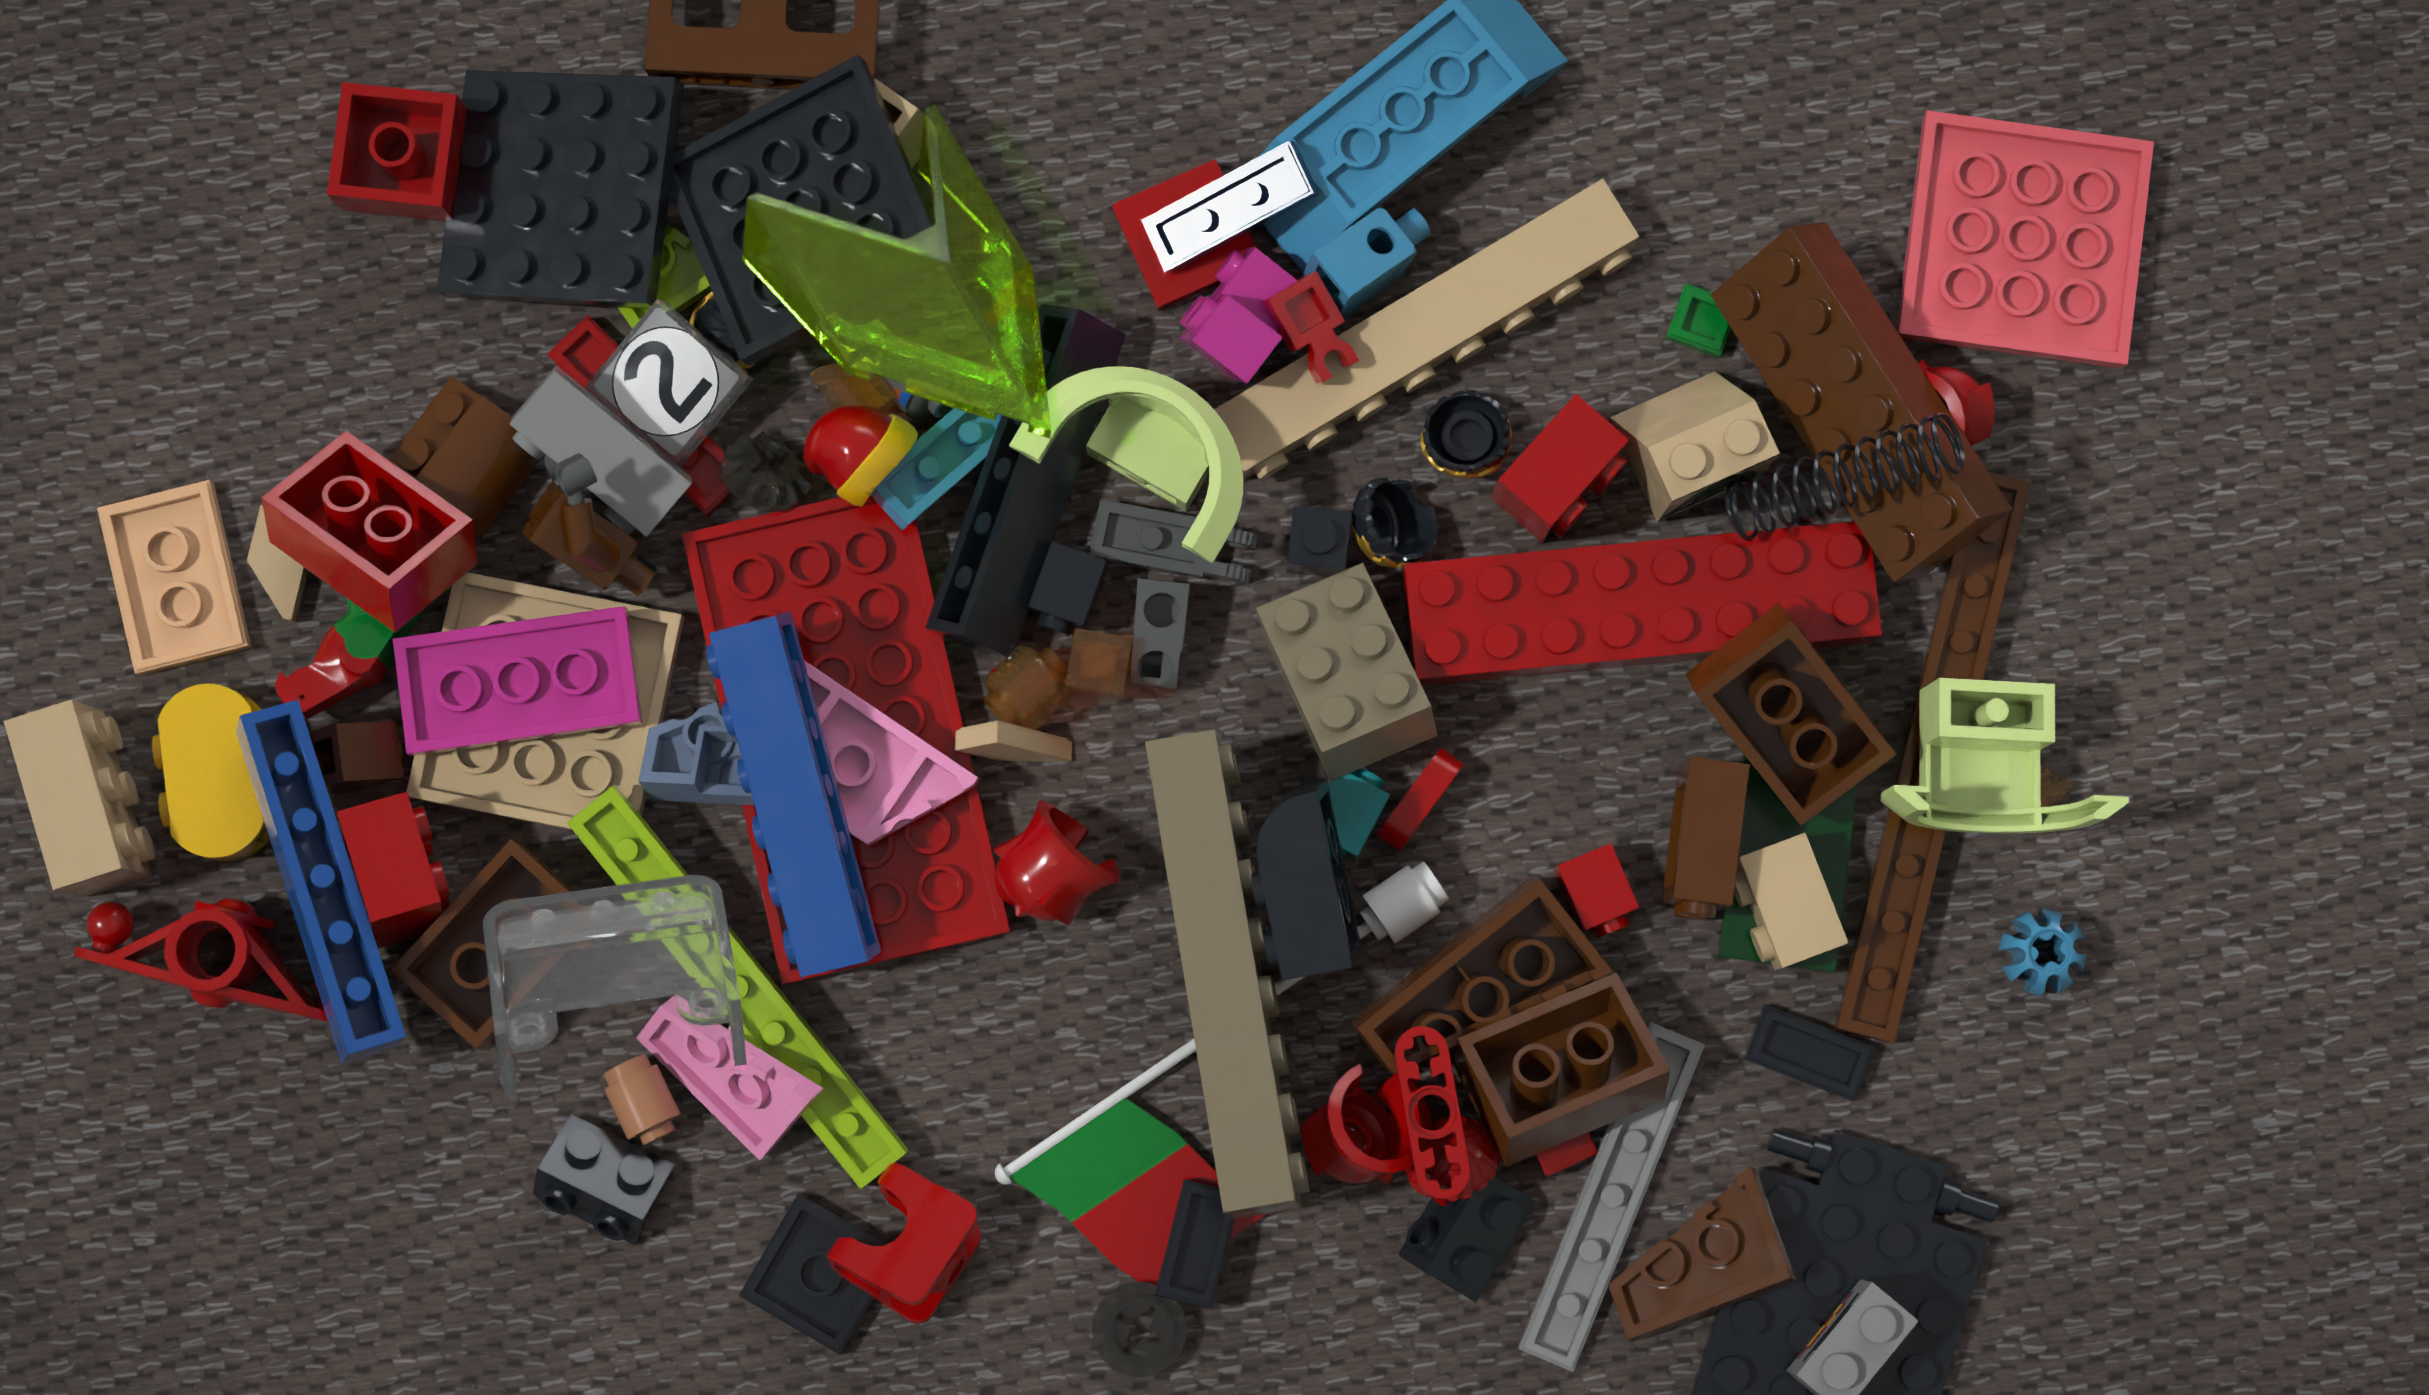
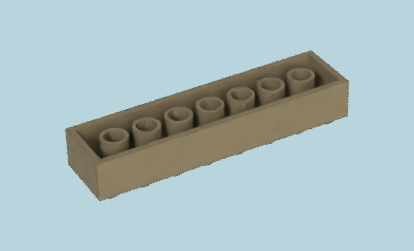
M1215 729L1146 741L1145 745L1223 1213L1233 1220L1302 1208L1300 1194L1310 1192L1305 1158L1301 1156V1152H1292L1290 1135L1300 1133L1294 1098L1291 1097V1093H1282L1280 1076L1290 1075L1285 1041L1282 1040L1281 1034L1273 1035L1270 1018L1280 1017L1275 983L1272 982L1270 975L1262 976L1260 961L1267 960L1263 932L1266 929L1265 925H1262L1261 917H1252L1250 903L1256 902L1252 889L1251 874L1256 873L1255 867H1252L1251 859L1243 860L1241 846L1251 845L1249 827L1241 801L1233 802L1231 793L1232 789L1241 788L1236 755L1233 754L1231 743L1221 744Z

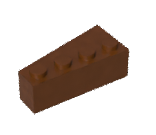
M1529 877L1350 1021L1349 1024L1384 1069L1395 1074L1397 1069L1394 1053L1397 1041L1404 1032L1413 1027L1426 1026L1435 1029L1444 1037L1449 1049L1456 1045L1457 1038L1561 996L1592 980L1596 981L1609 975L1613 971L1542 880ZM1417 1037L1413 1039V1049L1405 1051L1404 1057L1406 1062L1415 1061L1419 1063L1438 1054L1439 1051L1437 1046H1427L1424 1037Z

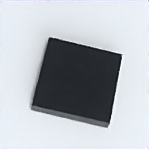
M798 1193L739 1296L841 1355L874 1297L842 1278L831 1267L826 1255L840 1237H852L870 1246H884L887 1243L805 1195Z

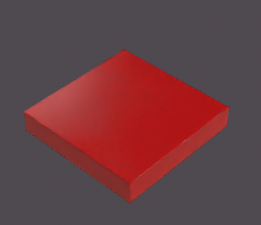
M1216 159L1111 205L1158 311L1219 285L1221 282L1214 276L1227 257L1234 250L1243 254L1247 248L1256 247L1250 233L1247 232L1186 266L1169 273L1164 271L1141 221L1223 177Z

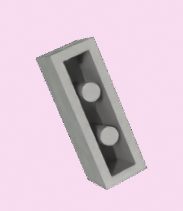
M557 365L515 413L509 423L517 430L512 439L537 460H540L544 454L557 464L578 453L587 458L595 472L597 482L581 490L583 497L585 498L590 491L608 505L603 512L605 516L628 534H631L636 528L647 537L692 484V477Z

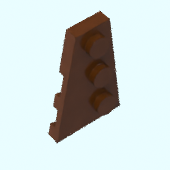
M1748 1167L1734 1179L1736 1182L1715 1200L1706 1202L1693 1213L1694 1217L1667 1240L1662 1239L1608 1284L1627 1340L1632 1342L1638 1341L1796 1280L1755 1168Z

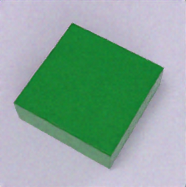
M1685 283L1665 340L1719 358L1731 327L1710 296L1712 292Z

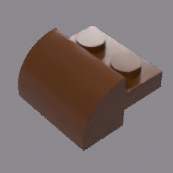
M450 376L388 459L473 519L474 534L482 539L540 461L527 453L512 439L517 430L509 424L512 418L510 415L452 376Z

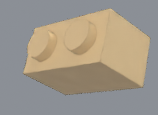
M1806 833L1738 858L1734 895L1741 907L1750 906L1757 927L1750 929V934L1762 962L1771 960L1774 970L1848 943Z

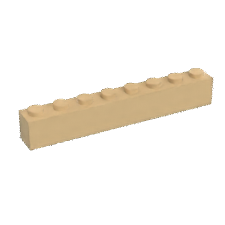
M1599 180L1338 335L1337 337L1340 340L1345 341L1353 348L1359 361L1343 368L1338 356L1329 351L1325 356L1324 363L1332 377L1325 382L1316 384L1309 372L1308 354L1215 408L1214 410L1227 426L1238 449L1242 464L1243 480L1254 474L1257 475L1260 481L1274 475L1289 464L1286 458L1287 454L1304 444L1309 451L1323 446L1338 435L1335 426L1354 415L1358 422L1368 419L1388 405L1384 397L1398 388L1404 386L1407 393H1410L1422 387L1436 377L1437 374L1433 369L1435 366L1451 357L1454 358L1457 364L1469 359L1486 346L1482 338L1499 328H1502L1505 334L1516 331L1535 317L1531 309L1548 299H1551L1554 305H1558L1580 292L1584 288L1580 280L1598 269L1603 276H1607L1630 262L1633 257L1629 251L1634 249L1639 235L1605 180Z

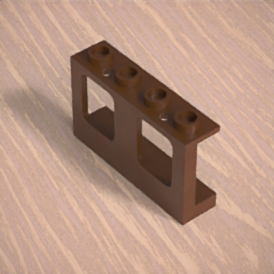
M649 0L645 71L648 76L676 77L684 85L792 90L846 60L859 55L866 61L873 79L879 81L880 71L877 65L881 0H856L854 26L851 31L843 34L792 31L787 26L788 0H741L740 19L737 25L732 28L677 25L673 22L672 18L673 0Z

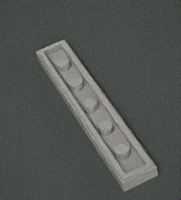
M1649 1022L1647 1029L1670 1069L1665 1100L1607 1125L1598 1147V1152L1594 1157L1517 1347L1519 1350L1572 1372L1584 1347L1705 1044L1652 1022Z

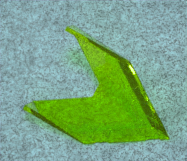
M935 104L925 109L918 164L919 174L931 185L934 225L906 240L760 193L747 197L742 260L848 374L869 380L872 374L905 384L904 392L993 421L997 414L1029 424L1028 432L1050 439L1051 425L1033 267Z

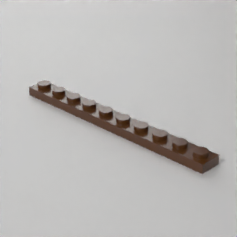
M1989 472L2013 510L1949 558L1894 785L1919 786L1920 690L1938 678L1983 680L2031 482ZM1890 808L1887 810L1834 1029L1891 1044L1895 1042L1946 831L1908 823Z

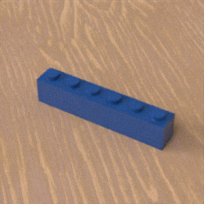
M791 611L709 633L711 645L707 646V660L712 675L715 679H721L727 702L722 704V716L728 733L732 737L736 736L742 759H739L737 762L738 776L743 790L747 794H752L757 816L753 817V832L757 845L762 851L767 850L772 873L768 874V888L774 905L782 907L787 929L783 932V944L787 958L791 964L797 963L800 978L868 962L879 954L881 949Z
M294 700L240 715L236 734L341 1064L397 1048L406 1038L299 701Z

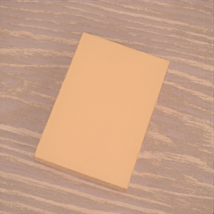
M206 480L97 508L136 675L141 676L252 648L214 482Z

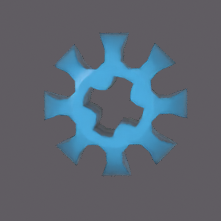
M2043 908L2038 924L2032 914L2026 911L2012 919L2011 922L2018 932V938L2002 933L1998 951L2005 950L2010 952L2013 960L2011 964L2001 968L2010 982L2015 980L2021 973L2024 974L2026 979L2023 991L2025 993L2042 997L2045 993L2046 982L2048 981L2053 991L2059 994L2074 984L2068 974V967L2083 972L2087 954L2081 955L2076 953L2073 945L2074 941L2084 938L2075 923L2071 924L2064 931L2061 929V912ZM2048 941L2050 945L2046 953L2052 958V961L2037 964L2035 960L2039 952L2032 945L2033 943Z

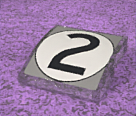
M657 298L585 387L645 441L675 465L682 467L754 378L718 345L706 339L669 303Z

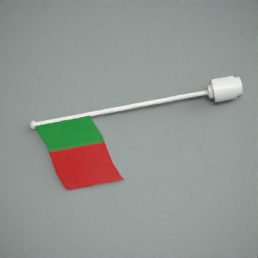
M1424 861L1413 869L1409 865L1405 866L1362 895L1368 906L1359 912L1365 920L1363 924L1358 926L1360 939L1373 932L1378 941L1389 935L1394 944H1396L1441 913L1438 907L1450 899ZM1304 977L1284 981L1280 979L1275 983L1277 996ZM1194 1039L1007 1166L1003 1167L999 1163L995 1168V1177L998 1182L1007 1185L1013 1183L1012 1180H1014L1060 1211L1113 1265L1156 1290L1183 1180L1186 1179L1219 1188L1217 1172L1176 1131L1127 1098L1196 1051ZM1266 1214L1235 1219L1230 1239Z

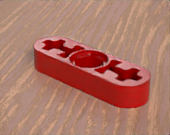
M1417 1026L1401 1035L1397 1041L1394 1053L1415 1176L1419 1187L1428 1196L1441 1200L1450 1199L1461 1193L1466 1187L1470 1177V1166L1449 1049L1446 1040L1438 1031L1426 1026ZM1424 1037L1427 1046H1437L1439 1056L1430 1059L1429 1063L1431 1079L1443 1074L1446 1087L1428 1085L1412 1093L1409 1091L1408 1080L1420 1081L1417 1063L1415 1061L1406 1062L1404 1057L1405 1051L1413 1049V1039ZM1425 1096H1438L1449 1107V1120L1444 1127L1438 1130L1424 1129L1415 1119V1106ZM1450 1133H1454L1456 1146L1444 1145L1447 1163L1452 1165L1458 1164L1460 1169V1175L1451 1178V1188L1446 1190L1440 1189L1437 1180H1427L1425 1169H1430L1435 1164L1433 1147L1421 1152L1418 1139L1439 1140Z

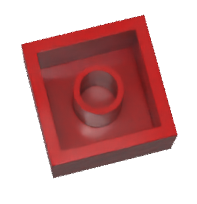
M342 82L327 195L343 211L445 222L446 219L453 220V203L456 197L461 160L460 149L463 144L467 107L457 94Z
M1575 394L1498 479L1491 499L1541 543L1552 532L1561 539L1582 516L1584 509L1588 506V503L1582 498L1590 490L1599 497L1620 474L1621 468L1627 462L1621 456V453L1629 439L1578 394Z
M406 791L337 811L340 832L378 949L422 936L442 914V911H445L450 905L448 895H450L441 862L437 861L429 864L427 858L434 855L431 844L433 838L423 806L412 809Z

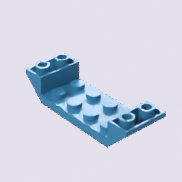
M1447 0L1280 133L1258 156L1260 157L1287 141L1296 142L1319 192V195L1262 224V226L1303 274L1313 252L1370 214L1515 96L1520 94L1523 99L1563 68L1568 63V60L1517 0Z

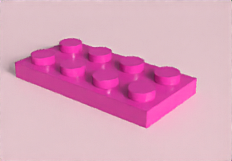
M625 606L393 639L406 753L410 756L643 723L629 612Z

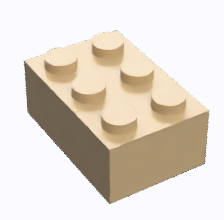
M71 699L5 720L4 725L52 889L87 897L152 876L148 861L155 859L154 845L148 830L144 826L138 827L132 806L139 803V796L131 774L128 771L122 772L116 751L122 749L123 743L114 718L112 716L105 717L104 711Z

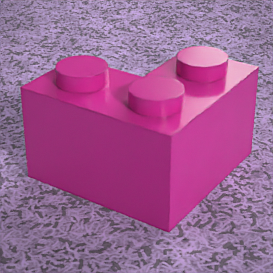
M1256 247L1247 248L1243 254L1234 250L1214 276L1221 283L1211 297L1206 296L1203 298L1200 295L1179 322L1186 328L1179 337V340L1232 381L1246 384L1282 339V336L1277 333L1278 329L1262 301L1297 281Z

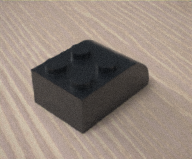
M1327 777L1317 778L1294 787L1281 799L1261 828L1257 841L1258 872L1251 874L1256 905L1258 908L1267 907L1270 921V930L1263 932L1267 960L1270 966L1279 965L1282 981L1353 968L1362 949Z

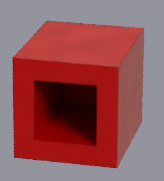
M1612 843L1557 865L1553 869L1574 920L1582 932L1594 928L1597 937L1600 938L1630 925L1626 914L1638 909L1639 906Z

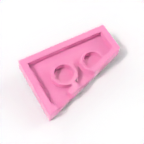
M675 996L658 1008L636 1037L759 1160L772 1151L824 1089Z

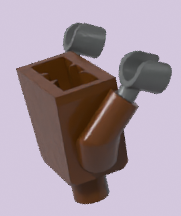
M578 453L557 464L545 454L544 463L552 478V482L520 526L522 532L529 541L600 588L606 590L614 580L635 595H640L652 580L657 567L634 552L639 542L631 534L626 533L603 514L595 510L590 498L583 497L581 490L597 482L595 472L589 460Z

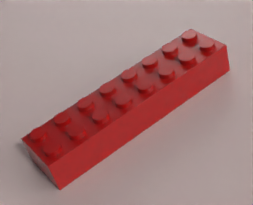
M1855 521L1775 529L1772 535L1765 533L1763 530H1758L1756 538L1751 542L1744 540L1735 532L1404 564L1402 570L1410 661L1421 686L1705 659L1779 602L1816 649L1870 644L1882 636L1873 551ZM1746 531V533L1750 536L1753 534V531Z

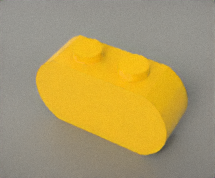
M198 684L188 687L174 695L166 703L157 719L159 735H154L152 738V752L157 769H163L166 792L159 794L160 817L163 825L170 827L171 836L174 840L193 854L218 861H236L255 854L270 840L236 734L240 715L262 709L249 697L217 684Z

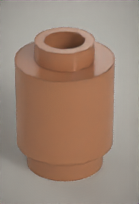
M646 1054L621 1063L603 1074L609 1086L604 1089V1092L628 1141L640 1137L643 1146L676 1131L672 1120L679 1117L681 1113L658 1065L651 1066Z

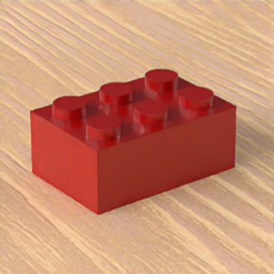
M348 431L343 432L261 497L269 542L393 632L398 631L478 564L473 519Z

